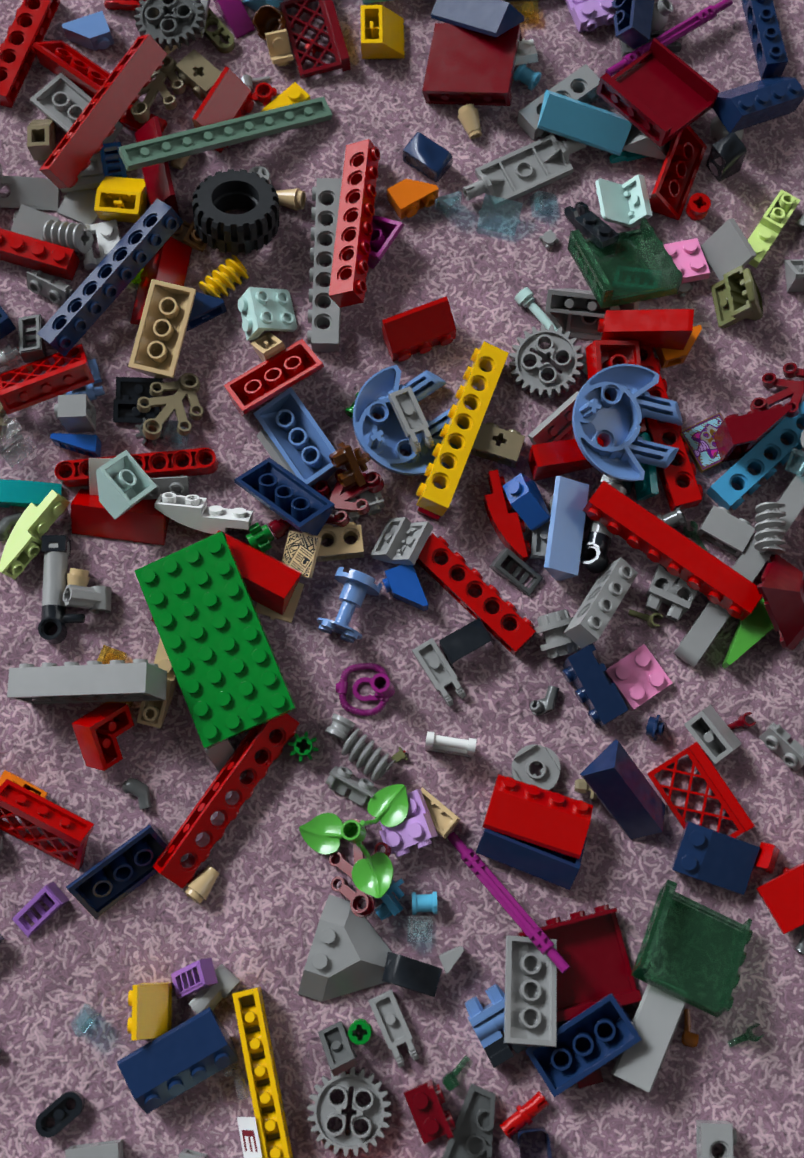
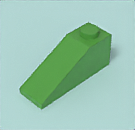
M764 599L757 603L752 613L743 621L739 619L722 663L724 669L729 667L774 628L764 606Z

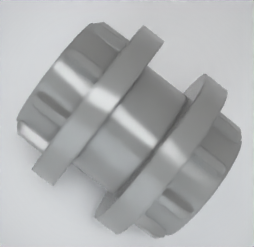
M566 609L540 616L537 619L539 627L535 628L536 634L543 633L546 644L540 645L541 651L546 650L548 657L551 659L579 650V646L564 634L573 617L570 618L569 612Z

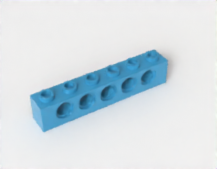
M804 401L800 404L799 414L796 417L784 418L710 486L706 494L719 507L727 510L730 508L736 510L745 501L742 497L746 493L752 495L761 486L758 483L763 478L768 480L777 471L775 467L779 463L784 465L794 456L791 452L795 448L798 450L803 448L800 440L803 430L799 429L796 424L804 426ZM780 438L786 439L789 445L783 444ZM764 453L772 454L773 460H768ZM748 468H753L757 475L750 474ZM731 483H737L741 490H735Z

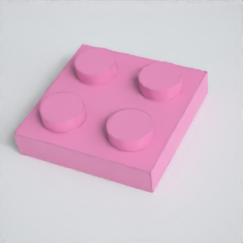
M697 238L654 246V256L665 287L708 279L710 277V270Z
M645 644L604 671L612 683H615L619 693L632 711L673 684Z

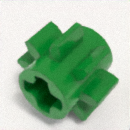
M257 522L249 527L250 533L245 537L253 548L260 549L263 553L272 548L270 542L275 539L266 524L261 527Z
M305 732L304 737H299L298 734H295V743H288L289 746L295 749L290 753L291 757L296 754L299 755L300 763L303 761V757H308L312 761V751H319L318 748L312 745L317 741V738L310 740L308 732ZM303 741H307L310 749H306L304 753H301L297 745H302Z

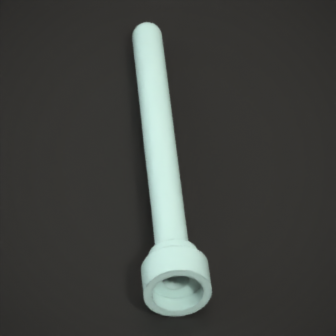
M528 287L522 289L515 296L514 300L520 306L523 305L524 308H528L540 323L544 324L547 330L553 324L554 331H557L558 328L534 302L533 292ZM583 358L579 362L583 363V369L581 370L587 374V361Z

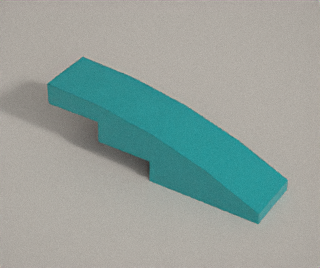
M0 479V507L10 508V506L27 508L30 503L38 506L51 490L61 495L62 484Z

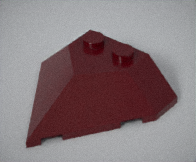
M771 555V563H767L761 577L762 583L758 584L757 589L759 594L763 596L764 606L775 631H779L782 648L787 651H793L804 638V573L781 556Z

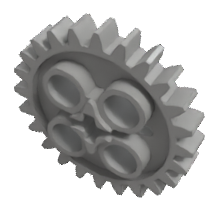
M542 324L541 331H537L533 326L532 334L524 331L525 339L517 338L519 346L512 345V350L515 353L509 355L510 359L513 360L509 363V367L514 369L511 372V376L517 377L515 380L516 385L523 383V392L530 388V396L537 391L539 392V398H542L544 393H547L548 398H551L552 392L560 396V389L562 388L568 392V383L576 385L573 377L580 378L581 373L578 370L583 369V363L579 361H582L584 356L583 354H577L581 351V346H575L577 338L569 339L570 331L563 335L562 327L554 331V326L551 324L549 330H546L544 324ZM543 342L551 345L546 350L539 348V345ZM534 349L537 352V354L531 352L530 350ZM559 356H566L569 360L566 363H559L556 359ZM529 359L536 362L532 367H527L524 363ZM542 359L545 361L550 359V363L542 364ZM556 369L559 370V371H562L563 373H562V374H559V373L556 371ZM545 373H551L554 378L546 381L542 376Z
M353 1067L350 1073L345 1071L335 1077L331 1072L330 1080L326 1076H322L324 1086L319 1084L314 1086L319 1094H310L309 1098L315 1104L308 1105L307 1109L313 1111L314 1114L310 1115L307 1120L315 1121L316 1123L311 1128V1132L319 1131L320 1134L316 1141L325 1139L324 1149H327L332 1144L335 1155L340 1148L343 1149L344 1157H347L349 1149H353L355 1156H358L360 1147L367 1153L369 1142L375 1147L377 1146L376 1135L384 1138L385 1134L381 1127L389 1128L390 1124L384 1118L390 1117L392 1112L385 1110V1107L391 1105V1101L383 1100V1097L388 1094V1090H379L382 1085L381 1080L376 1083L372 1082L374 1073L365 1077V1068H362L360 1073L357 1074L355 1067ZM352 1086L354 1088L352 1109L357 1110V1113L354 1112L352 1114L350 1135H346L347 1113L342 1111V1109L347 1107L349 1087ZM334 1089H340L344 1092L345 1099L342 1102L337 1103L332 1100L331 1092ZM361 1091L368 1092L371 1096V1101L366 1105L360 1104L356 1099V1095ZM339 1117L343 1126L339 1130L331 1129L328 1124L330 1118ZM356 1120H366L369 1128L365 1132H358L354 1127Z

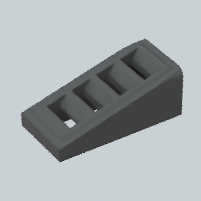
M41 314L18 318L19 354L24 363L46 357L45 340L37 334L43 327ZM36 324V327L25 329L27 325ZM36 333L35 335L26 336V334ZM36 341V343L27 345L28 342Z
M508 548L502 549L489 566L527 596H530L543 579L542 576ZM507 557L509 562L502 568L500 565ZM515 563L518 566L515 568L512 574L508 573L510 568ZM523 569V570L526 571V572L522 575V577H521V578L519 579V581H518V580L515 579V578H516L517 575L520 573V571ZM531 575L533 579L525 587L523 583Z

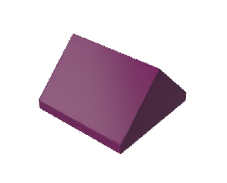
M373 215V233L370 239L371 252L368 258V266L374 269L404 227L403 222Z

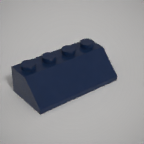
M771 76L720 92L713 110L729 133L736 132L794 112L804 100V89L796 78Z
M484 828L476 853L570 890L580 869L587 837L581 856L577 859Z
M209 1007L118 1060L117 1064L134 1100L148 1114L238 1061L239 1058L231 1036Z

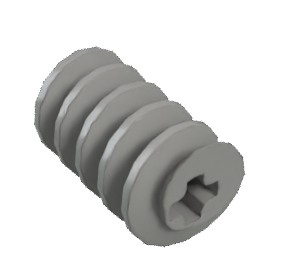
M48 220L44 225L43 241L71 248L75 252L87 253L93 245V235L82 223Z
M764 502L755 507V511L758 514L755 516V521L757 522L755 531L757 533L754 535V538L757 542H755L754 548L762 554L778 555L786 552L785 549L779 548V545L786 543V540L779 538V536L786 534L785 530L779 529V527L786 525V521L779 520L780 517L786 516V512L779 510L785 507L783 503Z
M357 728L344 743L341 754L345 756L351 753L348 760L353 762L358 759L356 767L359 769L365 766L363 772L365 775L373 772L371 780L374 782L381 778L396 760L388 763L389 754L380 756L382 748L379 747L373 750L374 741L372 740L366 744L367 735L364 734L358 737L360 728Z

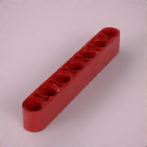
M210 448L131 454L134 460L142 465V469L150 478L209 475L214 473L219 466L218 459ZM116 456L98 457V458H112V459H113V458L116 457ZM89 458L61 461L56 465L55 476L64 486H89V476H86L89 471ZM206 458H211V459H212V462H211L210 464H208V465H203V464H202V461H203L204 459H206ZM181 461H189L187 466L179 467ZM161 462L166 463L162 469H156L157 464ZM67 471H72L71 476L63 478Z

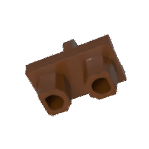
M344 442L338 444V450L330 454L329 458L336 468L344 464L347 470L337 475L341 486L349 487L356 484L361 487L365 485L366 482L361 471L368 470L366 463L371 460L370 454H362L360 448L352 450L351 446L345 445Z

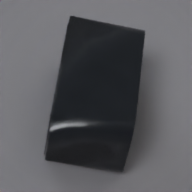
M734 132L729 133L712 145L706 166L710 170L709 163L715 165L718 176L714 174L713 176L718 182L740 171L747 153L745 145ZM720 157L722 160V165H718L715 162V159Z
M480 618L439 640V645L451 668H454L452 665L454 662L490 641L494 645V639Z
M388 952L382 981L435 997L443 968Z

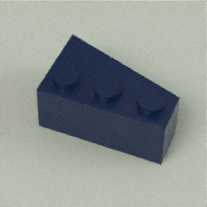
M591 643L566 659L563 664L564 670H562V674L568 683L573 682L577 689L575 695L580 703H586L590 710L587 713L591 721L595 725L598 723L600 727H603L625 714L629 709L615 683H611L604 672L607 670L604 663L599 664L592 653L596 648Z

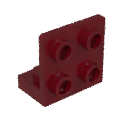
M429 1080L404 1092L424 1144L447 1134L449 1139L454 1138L455 1121L450 1109L445 1111L442 1104L446 1101L439 1084L434 1085L433 1081Z

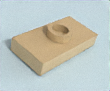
M422 787L421 792L436 831L446 839L461 819Z

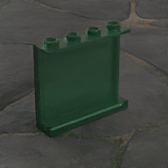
M645 217L641 220L640 229L618 233L620 234L619 241L602 249L598 248L589 239H584L580 230L570 231L567 249L602 309L678 294L683 279L682 273L677 269L671 255L667 253L662 241L658 239L653 227L650 226Z
M668 879L658 893L631 976L718 1018L725 1011L728 1012L733 1005L734 997L731 994L740 980L738 969L746 958L747 953L744 952L745 944L747 945L752 937L753 931L750 930L752 919L748 918L744 924H741L675 892L677 883Z

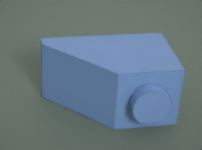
M103 11L61 24L68 41L91 50H104L114 44Z

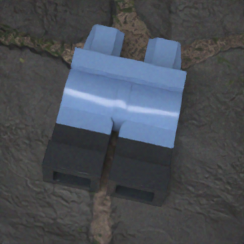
M497 984L485 990L491 1003L484 1008L476 996L465 1002L469 1014L467 1018L493 1068L514 1056L509 1046L504 1043V1037L500 1032L504 1031L505 994ZM511 1044L516 1054L528 1048Z

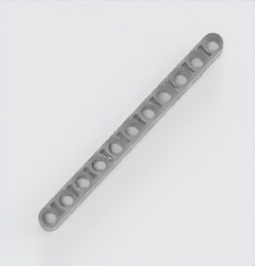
M804 464L782 493L779 501H777L778 503L785 504V507L779 510L786 512V516L780 517L779 520L786 521V525L779 527V529L786 532L804 507ZM752 537L742 555L739 556L732 566L733 570L751 582L754 581L771 556L762 554L754 548V544L757 542L754 537ZM708 601L705 609L697 617L692 628L684 636L673 654L694 667L730 616L727 610L720 605Z

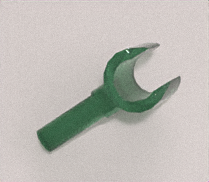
M690 521V526L694 530L688 531L686 527H683V534L688 538H692L698 546L707 551V548L697 534V523Z
M754 1023L747 1028L746 1033L727 1042L730 1048L748 1040L757 1042L764 1037L765 1033L760 1036L754 1035L752 1029L760 1025Z
M466 1055L452 1071L442 1078V1083L448 1091L453 1090L460 1084L456 1076L470 1061Z

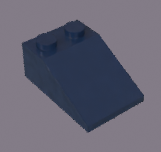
M687 821L671 868L674 871L744 895L760 847Z

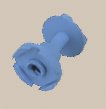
M338 567L334 578L344 585L339 596L342 604L335 621L326 618L317 619V622L320 624L318 629L328 634H331L332 631L341 634V639L354 643V640L362 638V634L349 627L355 608H361L366 594L379 595L382 584H374L376 579L363 572L350 568L349 573L343 572L344 567Z

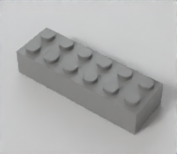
M133 659V663H125L123 660H110V664H102L100 661H87V665H79L78 662H64V666H57L56 663H42L41 667H35L33 664H19V668H9L7 698L36 705L166 700L167 671L159 668L158 664L148 663L146 659Z

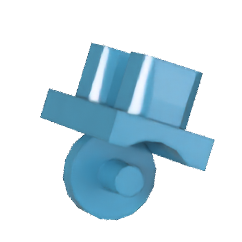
M399 879L397 882L392 880L389 890L381 898L383 903L374 909L381 920L391 915L395 916L404 909L397 900V898L400 899L405 895L399 888L404 883L402 879Z

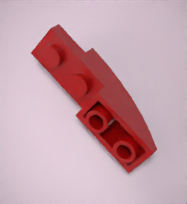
M498 470L489 471L488 482L491 494L485 495L483 502L491 525L504 546L526 562L528 555L531 554L528 540L524 541L523 532H525L524 521L522 518L519 519L517 512L508 513L511 512V506L508 498H504V477L499 476Z

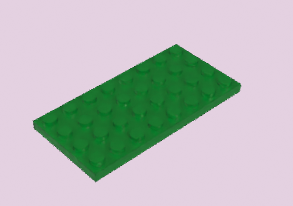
M218 532L135 570L138 582L205 749L297 709L224 532Z

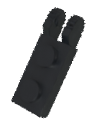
M584 202L576 203L575 208L571 206L565 208L566 218L598 248L602 249L619 241L620 234L590 211L588 205L584 204Z

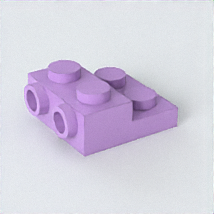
M564 0L579 33L583 31L591 32L605 24H614L613 16L616 12L612 8L613 0Z
M421 789L407 793L409 812L402 824L388 828L380 822L382 831H379L384 843L391 847V854H395L396 858L410 853L409 848L417 845L418 849L432 844L431 839L438 836Z

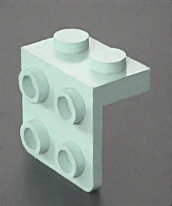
M638 174L622 185L601 178L595 181L596 193L601 209L600 213L605 221L634 228L653 216L643 175Z
M249 287L238 299V310L241 312L243 321L242 329L245 332L247 341L257 339L264 330L294 332L297 329L295 313L288 290Z

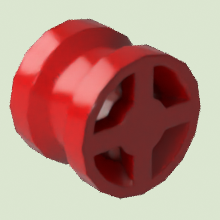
M703 193L693 194L686 207L687 216L694 221L704 219L711 206L710 198Z

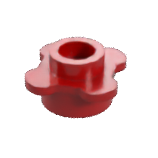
M259 83L255 87V92L252 93L253 101H259L264 106H267L272 98L277 95V90L268 83Z

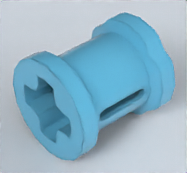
M522 64L516 69L513 80L521 81L532 91L539 83L542 73L539 71L535 72L528 68L526 64Z
M437 891L432 892V894L418 895L416 892H412V915H416L417 912H433V914H437Z

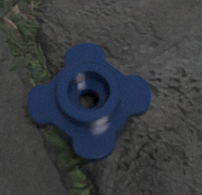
M657 715L656 718L650 716L648 720L646 735L654 738V741H657L658 736H662L664 732L665 722H662L661 715Z

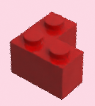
M105 702L71 723L87 767L105 771L123 759L116 737L134 726L128 704Z

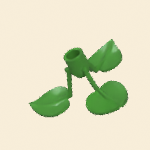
M404 784L387 786L371 797L367 809L370 815L376 817L373 820H361L360 823L355 820H347L343 823L337 815L324 813L299 827L305 842L313 850L323 855L336 853L341 845L340 839L345 838L349 842L356 844L364 853L366 859H360L355 863L352 870L353 882L359 890L377 899L382 898L389 890L393 880L394 869L391 860L386 854L377 852L370 856L362 844L366 837L364 827L377 824L380 821L385 827L393 828L405 821L409 812L407 788Z

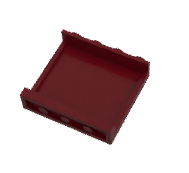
M435 23L422 89L426 103L511 106L512 96L510 90L518 43L522 41L520 24L498 37H493L449 23Z
M654 38L647 52L611 77L608 73H605L601 76L596 94L655 144L662 147L712 109L720 91Z
M609 904L595 907V913L585 915L584 910L571 913V919L561 921L560 917L545 920L546 925L540 927L549 939L557 940V952L570 966L563 974L557 968L556 1023L576 1017L610 993L616 997L622 1006L639 1002L642 999L640 990L636 988L615 913L618 912L617 908L610 909ZM523 931L517 933V936L527 937Z

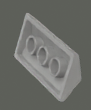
M60 73L29 100L67 133L92 98L64 74ZM119 121L114 126L116 129L113 134L106 137L102 144L113 143L123 128Z
M507 935L504 1043L526 1047H556L557 967L546 954L543 955L528 937ZM550 939L555 944L554 948L557 951V940Z

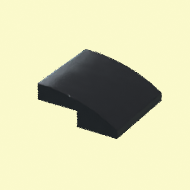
M116 377L113 422L143 423V418L146 420L156 418L161 412V406L151 407L149 412L142 413L137 409V402L140 397L153 398L149 393L151 383H163V379Z

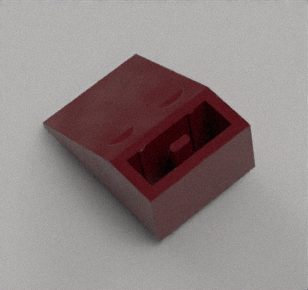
M777 404L768 410L761 411L760 409H755L745 415L738 416V414H732L727 416L713 436L721 462L742 458L787 416L793 408L792 404L786 406Z

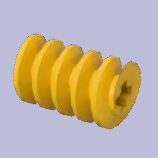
M231 255L232 260L227 258L225 265L220 264L218 266L219 271L213 270L211 272L212 277L207 275L205 277L206 283L202 281L198 283L204 294L221 298L220 294L222 293L227 297L229 296L227 288L234 291L236 290L234 282L241 285V276L246 280L249 278L246 268L235 255Z

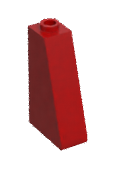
M694 309L606 310L604 318H599L598 332L601 333V340H639V346L684 350L693 331Z
M598 437V444L603 447L604 442ZM576 439L531 445L528 464L533 481L593 467L582 454Z

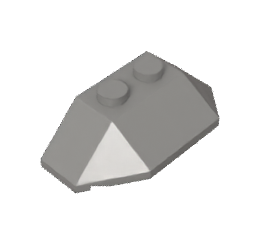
M571 288L548 289L545 313L558 329L562 327L563 335L570 331V337L601 340V333L598 332L599 318H604L605 311L638 310L640 299L615 293Z

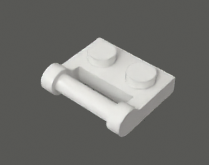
M117 220L91 225L84 224L87 230L97 235L100 258H94L92 247L87 253H84L85 259L83 262L85 269H95L121 240Z
M427 731L425 750L473 758L477 739H458L434 735L435 732Z

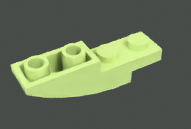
M782 189L780 190L748 239L749 244L756 253V256L748 264L755 268L758 267L801 201L800 199Z
M51 490L38 506L30 503L17 521L7 540L0 561L1 573L15 580L31 560L38 555L42 547V540L40 538L70 504L65 497Z

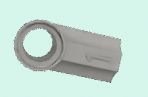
M69 584L63 592V601L65 606L89 609L92 613H99V611L110 613L112 588L107 586L84 587Z
M223 964L215 970L218 983L200 990L190 1001L189 1005L197 1014L209 1007L213 1011L223 998L225 999L231 993L230 991L240 983V980Z

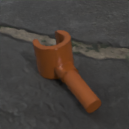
M684 1009V1031L681 1042L685 1046L694 1048L698 1045L699 1035L691 1032L690 1009Z

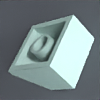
M127 450L96 470L99 502L114 519H117L135 506L157 487Z

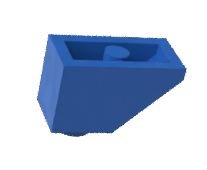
M520 473L503 485L511 506L530 530L535 531L550 520L551 515L533 480Z
M399 565L385 571V579H382L387 593L391 592L393 598L422 611L428 610V602L413 565Z

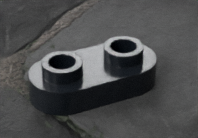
M68 1091L62 1094L37 1117L35 1124L37 1132L46 1138L58 1134L82 1113L85 1106L83 1096L77 1091ZM70 1099L76 1103L74 1109H70L67 1105ZM49 1117L55 1120L54 1127L47 1125Z

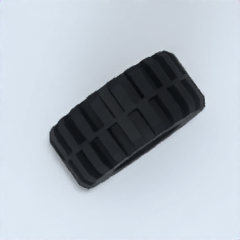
M228 169L227 172L219 171L214 176L206 177L204 182L197 186L192 201L195 230L199 238L215 250L217 248L219 252L225 254L226 252H232V255H239L238 253L241 252L248 254L254 249L256 251L262 249L264 244L267 245L276 236L279 227V198L274 186L271 183L269 184V181L264 177L260 178L257 173H248L247 170L240 169V171H234V169ZM233 209H242L249 211L243 214L224 213L225 211Z

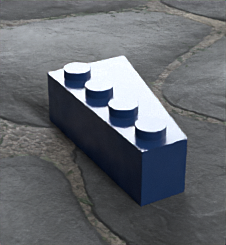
M654 0L612 1V8L616 12L613 16L616 37L633 50L650 41Z

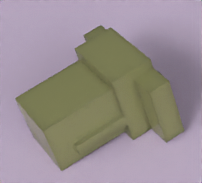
M401 747L398 748L400 751L391 757L392 760H396L394 763H398L404 758L406 761L408 760L406 751H403Z

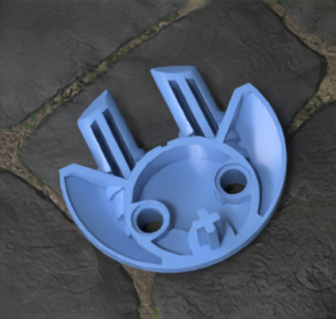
M617 364L604 368L583 385L574 403L572 426L579 449L593 467L613 479L627 482L644 480L645 471L639 463L667 468L679 448L643 440L642 437L638 436L641 428L639 424L645 417L680 426L683 424L677 401L653 396L647 392L648 389L659 382L660 375L646 367L635 364ZM605 392L610 395L611 401L605 398ZM598 437L603 440V447L598 444Z
M397 365L390 366L370 377L360 389L353 408L354 432L364 452L370 454L371 459L379 466L402 475H424L429 462L432 464L435 457L432 456L436 444H441L443 437L440 436L444 424H449L451 418L447 417L450 409L432 421H427L429 431L434 440V447L429 449L425 445L422 433L416 435L421 445V452L416 454L412 450L409 438H406L388 395L410 386L417 401L420 402L444 386L446 381L426 370L402 385L400 384L401 370ZM378 413L383 419L377 420L372 414ZM450 443L452 448L457 449L456 445ZM399 450H407L410 456H403Z

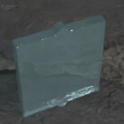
M485 194L482 208L478 211L480 217L476 231L514 240L517 225L521 222L519 217L523 203Z

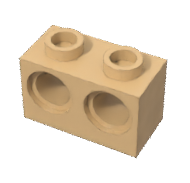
M349 522L344 527L324 525L318 536H316L322 538L321 542L326 538L334 541L329 547H324L320 544L317 556L318 562L364 557L361 524L356 525L354 522ZM348 536L357 538L354 544L345 543V539Z

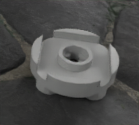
M532 744L523 747L515 755L511 764V774L515 780L549 791L556 785L559 779L561 765L557 755L550 748ZM531 763L542 766L540 770L541 775L537 776L530 773Z

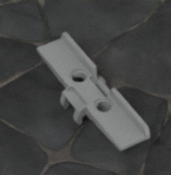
M0 164V190L4 186H8L11 190L9 197L2 198L0 196V208L20 209L21 204L36 210L58 211L59 188L47 178L2 176V165Z

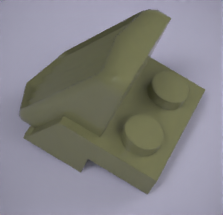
M741 265L724 274L723 280L710 286L719 328H727L745 318L757 321L763 317L762 297L749 268L744 269V266Z

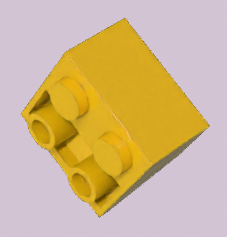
M360 5L362 59L404 58V18L383 5Z
M105 176L97 188L94 211L101 220L136 223L147 209L148 194L145 180Z
M172 982L132 985V990H129L128 1005L132 1006V1017L128 1018L127 1031L128 1034H131V1040L155 1039L172 1029Z

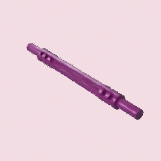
M722 0L714 6L709 5L659 35L656 39L663 45L668 46L715 18L719 12L731 6L733 2L732 0ZM652 40L622 57L620 62L606 69V73L611 77L647 52L650 49Z
M455 832L450 833L447 839L462 855L461 859L538 950L543 955L546 954L562 974L565 973L570 966L555 950V944L472 848L469 849Z

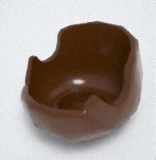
M267 4L261 6L256 11L253 25L258 31L257 35L266 41L265 33L286 29V19L279 9Z

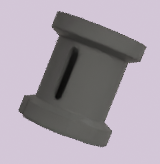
M680 506L668 514L657 515L659 519L672 528L687 526L686 518Z

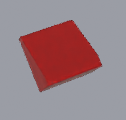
M761 842L754 866L773 874L780 852L778 847Z

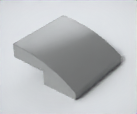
M406 517L390 518L370 556L388 563L414 565L433 526L428 521L411 523Z

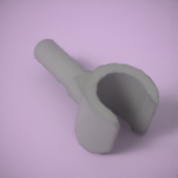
M244 75L241 81L252 91L253 85L269 82L270 77L252 78L250 75Z

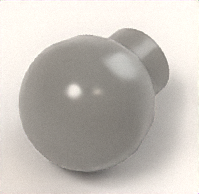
M669 0L654 1L651 31L662 30L667 24L669 14L674 10Z

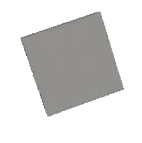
M734 218L728 219L700 246L706 260L720 281L724 279V274L741 265L746 266L756 256L755 251Z

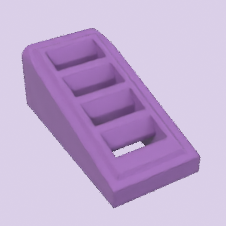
M54 882L45 885L12 920L29 938L63 907L69 899ZM41 899L49 907L48 911L40 904L39 901ZM34 907L42 917L39 919L31 908ZM25 914L35 923L33 926L23 917Z
M212 958L200 959L171 974L177 999L218 983Z

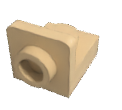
M286 29L265 33L269 56L273 65L285 66L289 64V61L294 60Z

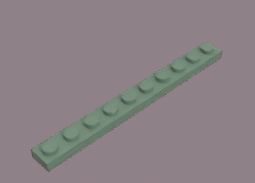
M320 97L119 147V154L126 170L131 171L331 120L333 114L325 98Z

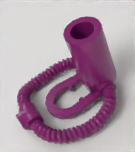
M370 662L353 664L348 666L347 669L345 668V671H342L339 683H336V693L340 694L339 702L342 708L349 713L363 717L373 716L381 712L385 708L386 703L389 702V698L395 693V686L388 677L387 671L381 665ZM368 669L378 672L372 678L363 677L356 680L353 685V694L360 701L380 700L379 705L365 710L353 707L347 702V677L354 671ZM361 683H370L375 691V695L361 696L358 693V686Z

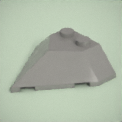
M333 895L328 896L306 961L298 994L323 1002L385 983L382 981L387 954L392 951L366 918H360L353 914L350 906L351 901Z

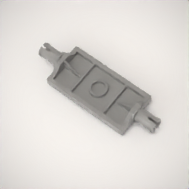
M553 134L476 168L475 175L479 181L463 187V194L466 200L470 201L485 193L493 207L498 208L572 174L573 167L568 157L570 154L586 148V144L571 139L566 142L557 141Z

